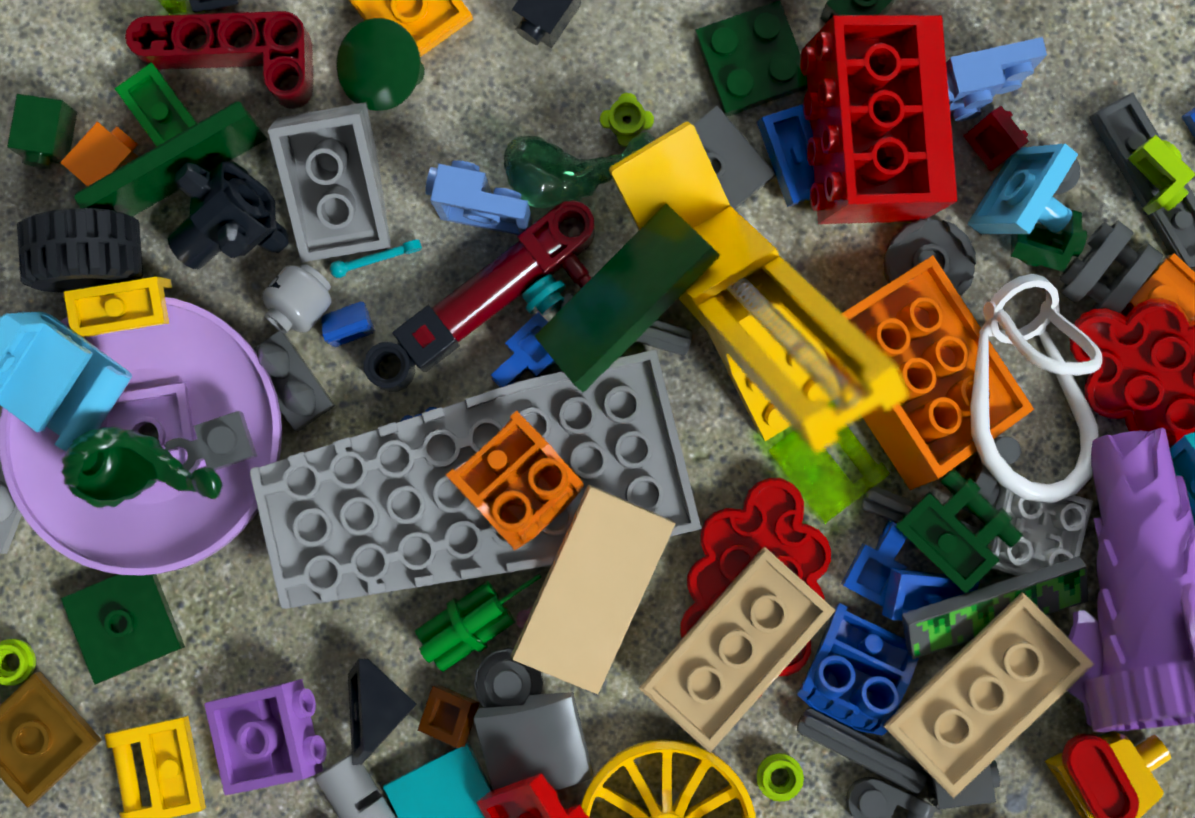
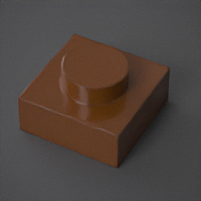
M442 685L432 686L418 731L455 748L465 747L474 722L473 718L477 713L480 702Z

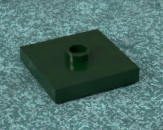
M117 574L61 598L94 685L185 648L157 574Z

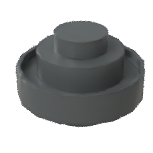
M509 647L496 650L485 657L476 670L474 680L476 697L483 708L524 705L528 695L542 693L544 683L542 672L512 660L511 654L514 648Z

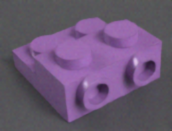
M302 679L204 703L225 796L303 780L323 771L322 763L325 761L327 754L326 745L321 736L315 735L311 719L316 710V701L313 693L307 688L304 689Z

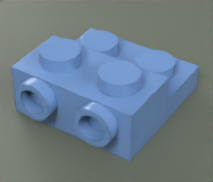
M1043 37L950 57L946 62L950 115L954 116V120L964 121L982 114L981 110L993 101V97L996 94H1004L1019 89L1022 86L1021 83L1034 73V69L1047 56Z
M454 160L451 166L438 164V168H430L426 182V195L431 196V205L434 206L440 220L515 235L521 234L531 226L532 216L527 200L521 199L522 194L505 188H494L492 194L486 174L479 172L480 167L478 165Z

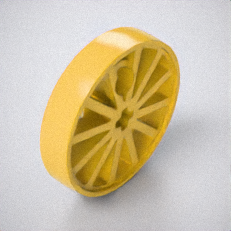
M656 739L641 742L613 756L593 777L581 802L582 809L589 817L595 798L600 797L630 814L633 818H701L726 802L737 798L742 818H756L751 798L744 784L724 760L713 752L709 753L699 745L675 739ZM676 752L698 758V763L672 805V754ZM651 753H662L661 805L656 801L636 765L635 758ZM621 766H625L649 811L604 785L606 780ZM710 767H714L726 778L729 785L687 809L693 794Z

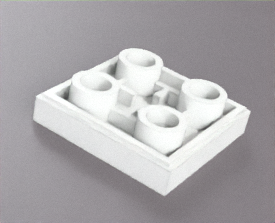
M1001 485L995 508L997 510L1003 508L1012 517L1011 523L1023 536L1011 548L997 536L988 544V547L1000 559L991 569L1020 576L1080 556L1093 501L1079 496H1072L1054 503L1025 500Z

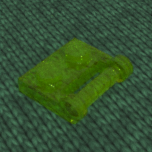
M834 401L829 403L832 410L838 407ZM847 425L836 431L839 438L836 442L863 475L854 483L849 480L825 448L815 453L795 430L767 450V453L788 480L800 491L802 498L823 524H826L890 474L882 462L877 464Z

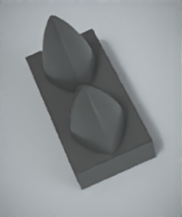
M278 331L253 348L258 355L260 365L265 368L271 377L280 410L294 431H300L335 407V404L286 333Z

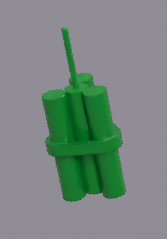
M540 573L501 600L497 597V592L491 583L486 581L461 599L453 598L448 601L445 610L415 630L416 636L422 643L419 651L428 663L434 660L440 671L444 672L476 650L480 653L488 648V641L516 623L513 615L504 607L503 603L542 577Z

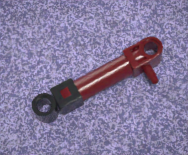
M575 200L564 201L558 204L517 236V243L432 308L428 304L395 329L393 335L398 340V344L381 342L373 346L366 353L364 372L368 380L381 390L388 392H399L407 388L413 381L415 365L424 373L460 347L459 341L525 292L538 280L546 275L555 274L562 267L574 283H577L582 288L591 279V276L577 256L592 244L595 235L594 217L590 209L583 203ZM568 218H576L584 224L585 228L579 236L569 238L560 232V224ZM388 356L399 357L401 369L397 376L391 379L381 378L379 374L381 361Z

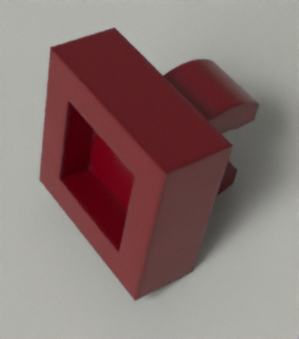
M1002 106L989 113L964 135V138L990 171L999 167L1029 142L1026 130L1021 131L1011 119L1013 116L1012 112L1005 111Z

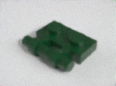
M953 468L940 480L953 495L943 504L929 491L896 524V527L963 592L967 593L1000 561L999 557L987 545L997 536L1011 548L1022 538L1023 534L1011 523L1012 517L1003 508L997 510L979 493L980 486L971 478L965 480ZM964 506L984 523L975 534L955 516Z

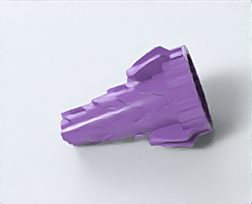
M1164 428L1149 432L1132 431L1105 435L1092 441L1091 450L1092 472L1101 515L1100 518H1094L1099 544L1096 561L1100 588L1097 602L1098 620L1085 610L1073 612V626L1069 634V639L1094 665L1067 692L1083 702L1087 724L1092 726L1094 732H1119L1194 724L1195 525L1186 485L1182 476H1175L1167 434Z

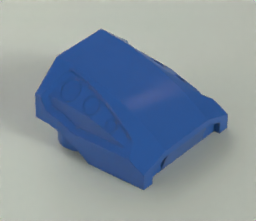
M838 603L835 607L836 611L829 619L814 660L797 695L811 709L849 728L882 736L888 732L883 724L896 713L910 685L919 658L912 659L906 649L904 638L846 611L847 606Z

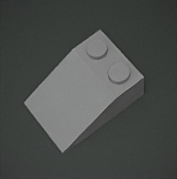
M366 102L277 118L268 128V133L301 263L390 248L391 241L377 149Z

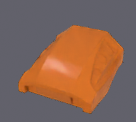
M518 411L514 412L510 416L511 420L469 460L456 470L452 469L446 474L454 486L482 514L514 551L534 539L572 503L584 487L583 481Z

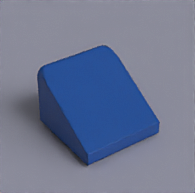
M363 301L325 314L321 319L323 338L325 342L335 348L371 335L375 331L366 304Z

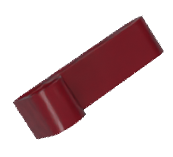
M271 11L143 16L132 21L126 30L125 39L127 46L146 66L151 62L158 70L263 66L265 85L282 106L291 109L300 108L307 104L312 97V40L301 20L291 12ZM289 31L298 32L297 38L292 44L287 46L278 45L279 39L284 33ZM252 33V38L246 46L234 47V41L240 34ZM201 34L207 35L206 41L201 47L189 49L192 38ZM289 75L299 76L298 83L293 89L288 91L279 90L280 82L283 78Z

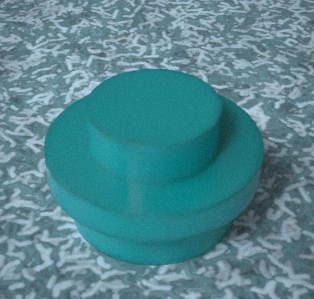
M551 274L541 278L522 295L527 303L525 309L529 314L537 311L542 316L548 314L564 300L560 293L566 288L562 280L556 281Z

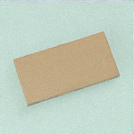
M588 484L511 654L512 660L598 695L676 523Z
M763 547L639 686V689L711 753L836 610L766 547Z
M1020 593L883 725L954 798L1083 676L1094 663L1024 593Z

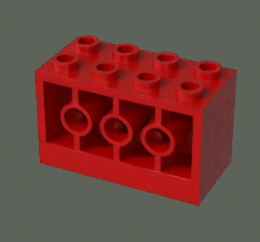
M942 15L833 16L805 45L800 56L801 72L803 75H807L808 92L805 95L803 105L804 116L806 120H810L813 137L809 139L807 144V159L809 165H814L815 183L811 187L810 202L812 209L817 211L818 224L914 222L918 219L929 218L958 202Z

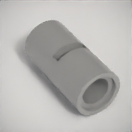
M352 754L315 777L339 818H396L363 764L352 765Z

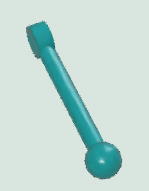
M419 239L411 240L401 246L345 263L340 260L334 261L330 266V273L335 278H342L347 274V271L402 254L418 252L422 250L421 242Z

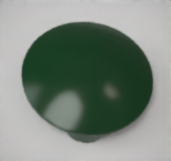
M373 18L357 24L346 34L338 50L336 68L340 85L355 104L366 102L368 110L385 111L399 106L407 100L425 75V68L421 62L419 49L414 38L403 26L392 20Z

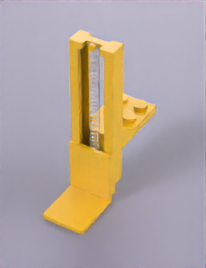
M690 122L682 123L609 168V172L638 230L667 204L721 255L679 299L708 331L757 432L764 441L792 426L811 449L817 453L839 440L836 433L837 430L878 405L888 410L909 397L896 364L780 257L776 247L730 206L696 129ZM825 351L865 389L863 392L859 393L856 387L850 386V382L831 365ZM832 400L838 404V407L833 410L828 404Z

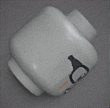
M302 264L301 267L286 266L263 292L262 300L269 310L265 314V318L283 333H287L289 329L301 333L310 331L331 305V296L328 292L331 288L329 282L309 265Z

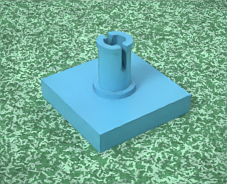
M1065 143L1021 148L1006 160L967 224L980 234H1030L1037 221L1050 232L1061 231L1069 223L1072 211L1054 198L1053 195L1077 158L1078 153Z

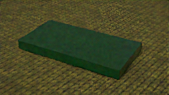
M236 101L75 193L73 197L80 208L113 210L133 217L180 190L175 182V175L185 163L196 164L210 173L221 162L231 161L267 140V137L260 125L240 101Z
M665 204L534 337L573 385L584 393L721 255L670 206Z

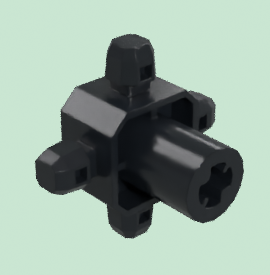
M221 162L210 173L191 163H185L177 171L175 182L178 188L191 197L190 216L176 227L167 239L171 251L184 265L192 269H200L220 252H223L230 258H237L238 256H245L256 245L273 253H280L287 247L289 235L286 229L276 221L274 198L264 185L247 174V171L236 162Z

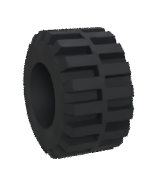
M77 208L41 212L17 223L20 281L28 287L40 291L63 293L64 291L143 279L140 223L135 217L113 210Z

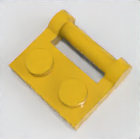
M189 716L104 734L106 747L112 748L124 810L119 813L120 818H172L200 812L206 808ZM140 742L152 802L151 806L142 805L131 743Z

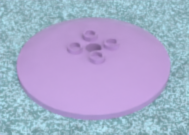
M165 297L170 324L84 337L85 340L132 374L131 380L100 428L118 427L137 432L142 425L152 423L158 430V440L162 448L166 449L165 444L174 438H184L191 441L198 439L194 429L195 425L236 411L243 412L257 457L216 470L223 484L220 495L212 500L201 496L198 492L178 491L164 482L157 481L154 486L143 491L136 498L124 500L116 507H93L81 498L75 497L67 488V485L63 483L64 476L61 472L63 464L61 460L66 451L54 445L60 436L48 427L44 431L36 432L2 407L0 417V460L5 481L18 510L32 529L52 548L73 561L103 572L120 575L161 574L185 568L215 554L240 534L258 512L250 470L255 467L278 462L280 458L282 423L279 402L271 377L265 368L260 365L257 353L242 335L228 323L207 310L175 298ZM67 316L66 318H64V319L61 320L60 322H62V323L65 324L67 327H69L68 316ZM184 448L169 451L182 464L186 462L188 455ZM205 460L200 462L198 468L206 466Z

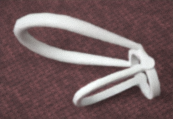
M1036 274L1023 275L1006 283L995 293L990 302L985 303L983 308L986 322L979 331L970 405L971 436L982 463L1000 485L1025 500L1054 503L1075 496L1093 476L1091 450L1092 441L1099 438L1098 425L1085 395L1073 375L1090 374L1097 371L1102 365V353L1086 334L1060 314L1058 291L1044 276ZM1026 288H1045L1046 301L1041 304V313L1030 324L1017 329L1013 320L1003 310L1005 303L1016 293ZM998 322L1004 330L999 329ZM1052 322L1059 330L1076 342L1088 354L1091 361L1079 363L1065 362L1046 331V326ZM1039 335L1047 356L1035 350L1027 340ZM989 336H995L1000 342L1013 344L1031 363L1056 374L1080 434L1081 451L1075 469L1064 480L1052 484L1031 482L1014 472L998 453L990 432Z

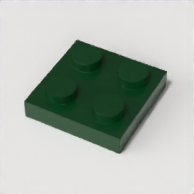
M780 0L695 29L694 36L722 112L727 117L808 89L807 75H803L800 68L801 54Z

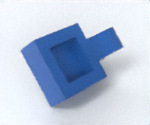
M539 312L505 343V346L513 355L491 374L492 380L500 388L514 384L527 369L535 377H539L555 362L534 337L548 323Z
M890 521L886 523L875 549L862 543L841 582L843 586L882 607L884 606L891 569H906L905 565L895 561L898 552L907 539L896 527V523Z

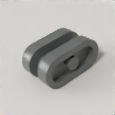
M1119 220L1111 226L1104 222L1087 241L1086 244L1091 247V250L1081 261L1075 258L1067 266L1065 272H1062L1059 280L1064 283L1060 292L1073 303H1077L1085 295L1089 296L1096 302L1091 310L1107 308L1120 313L1160 263L1163 254L1149 243H1146L1135 252L1126 245L1134 233ZM1115 259L1124 267L1107 287L1099 279Z

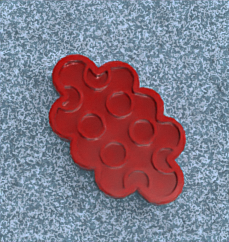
M1163 298L1148 299L1137 304L1127 317L1107 308L1093 309L1083 313L1074 322L1073 325L1086 334L1102 353L1101 367L1097 371L1088 374L1085 380V398L1090 408L1099 415L1110 419L1125 418L1129 432H1149L1164 428L1169 448L1175 445L1184 435L1195 432V321L1189 322L1184 310L1173 301ZM1070 338V350L1074 358L1078 362L1091 361L1088 354Z
M767 478L756 482L748 490L742 509L724 508L712 513L704 521L700 531V545L705 556L698 559L690 567L687 574L686 586L694 603L685 610L681 618V639L763 547H766L825 600L817 580L826 573L829 567L831 548L827 538L819 529L802 523L804 501L800 491L791 482L782 478ZM811 639L779 676H789L797 673L807 664L811 654Z

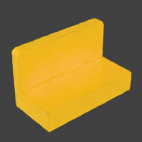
M156 276L64 291L69 328L84 338L170 324L164 290L172 289L171 279Z

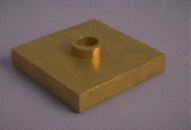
M41 672L34 673L0 705V778L27 808L34 805L102 741L97 733Z

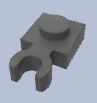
M241 411L195 425L194 429L198 438L196 440L174 438L165 444V448L168 451H175L180 448L186 450L188 457L182 465L184 469L191 473L198 468L203 460H205L207 467L213 468L216 471L257 457L244 414Z

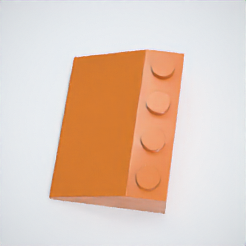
M932 255L842 313L896 364L909 397L888 410L878 405L863 414L862 417L909 490L941 478L977 452L971 436L970 405L981 327L934 255ZM989 341L990 432L993 439H995L1035 409ZM825 351L831 365L850 382V386L856 387L859 393L863 392L865 389Z

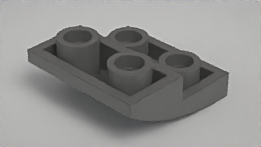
M573 692L528 695L524 705L479 708L473 718L493 790L541 773L555 790L591 779L593 776V769Z

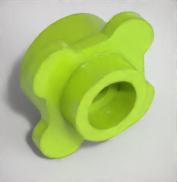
M623 93L619 96V100L611 106L610 110H604L601 113L600 124L603 128L610 129L617 136L619 145L630 147L635 143L637 135L643 130L652 128L654 116L650 111L644 110L634 94ZM625 116H629L631 122L626 124L622 119Z

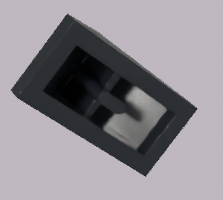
M359 658L348 673L352 765H362L417 705L369 659Z

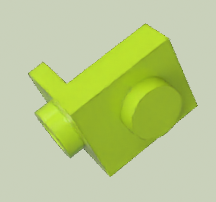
M1154 135L1127 158L1160 190L1142 208L1148 215L1162 207L1167 212L1170 211L1189 193L1184 186L1195 176V172L1181 160L1182 155L1180 151L1169 141L1161 140L1157 135Z

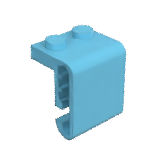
M6 313L0 317V405L36 432L44 431L46 427L60 436L54 445L67 451L74 439L87 431L100 428L131 380L132 374L65 324L47 313Z

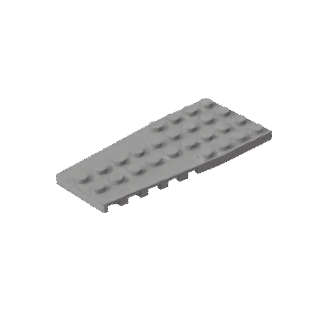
M656 349L618 358L584 393L574 386L564 372L561 371L510 384L467 398L465 401L444 408L433 409L422 413V415L398 423L393 422L378 427L376 430L351 438L347 437L335 441L333 444L305 453L301 452L289 456L287 459L250 470L280 606L283 609L550 566L555 559L588 484L674 521L676 524L670 537L702 529ZM518 411L583 481L584 487L572 503L534 539L514 551L494 527L454 486L446 474L452 469L456 470L469 460L511 420L510 416Z

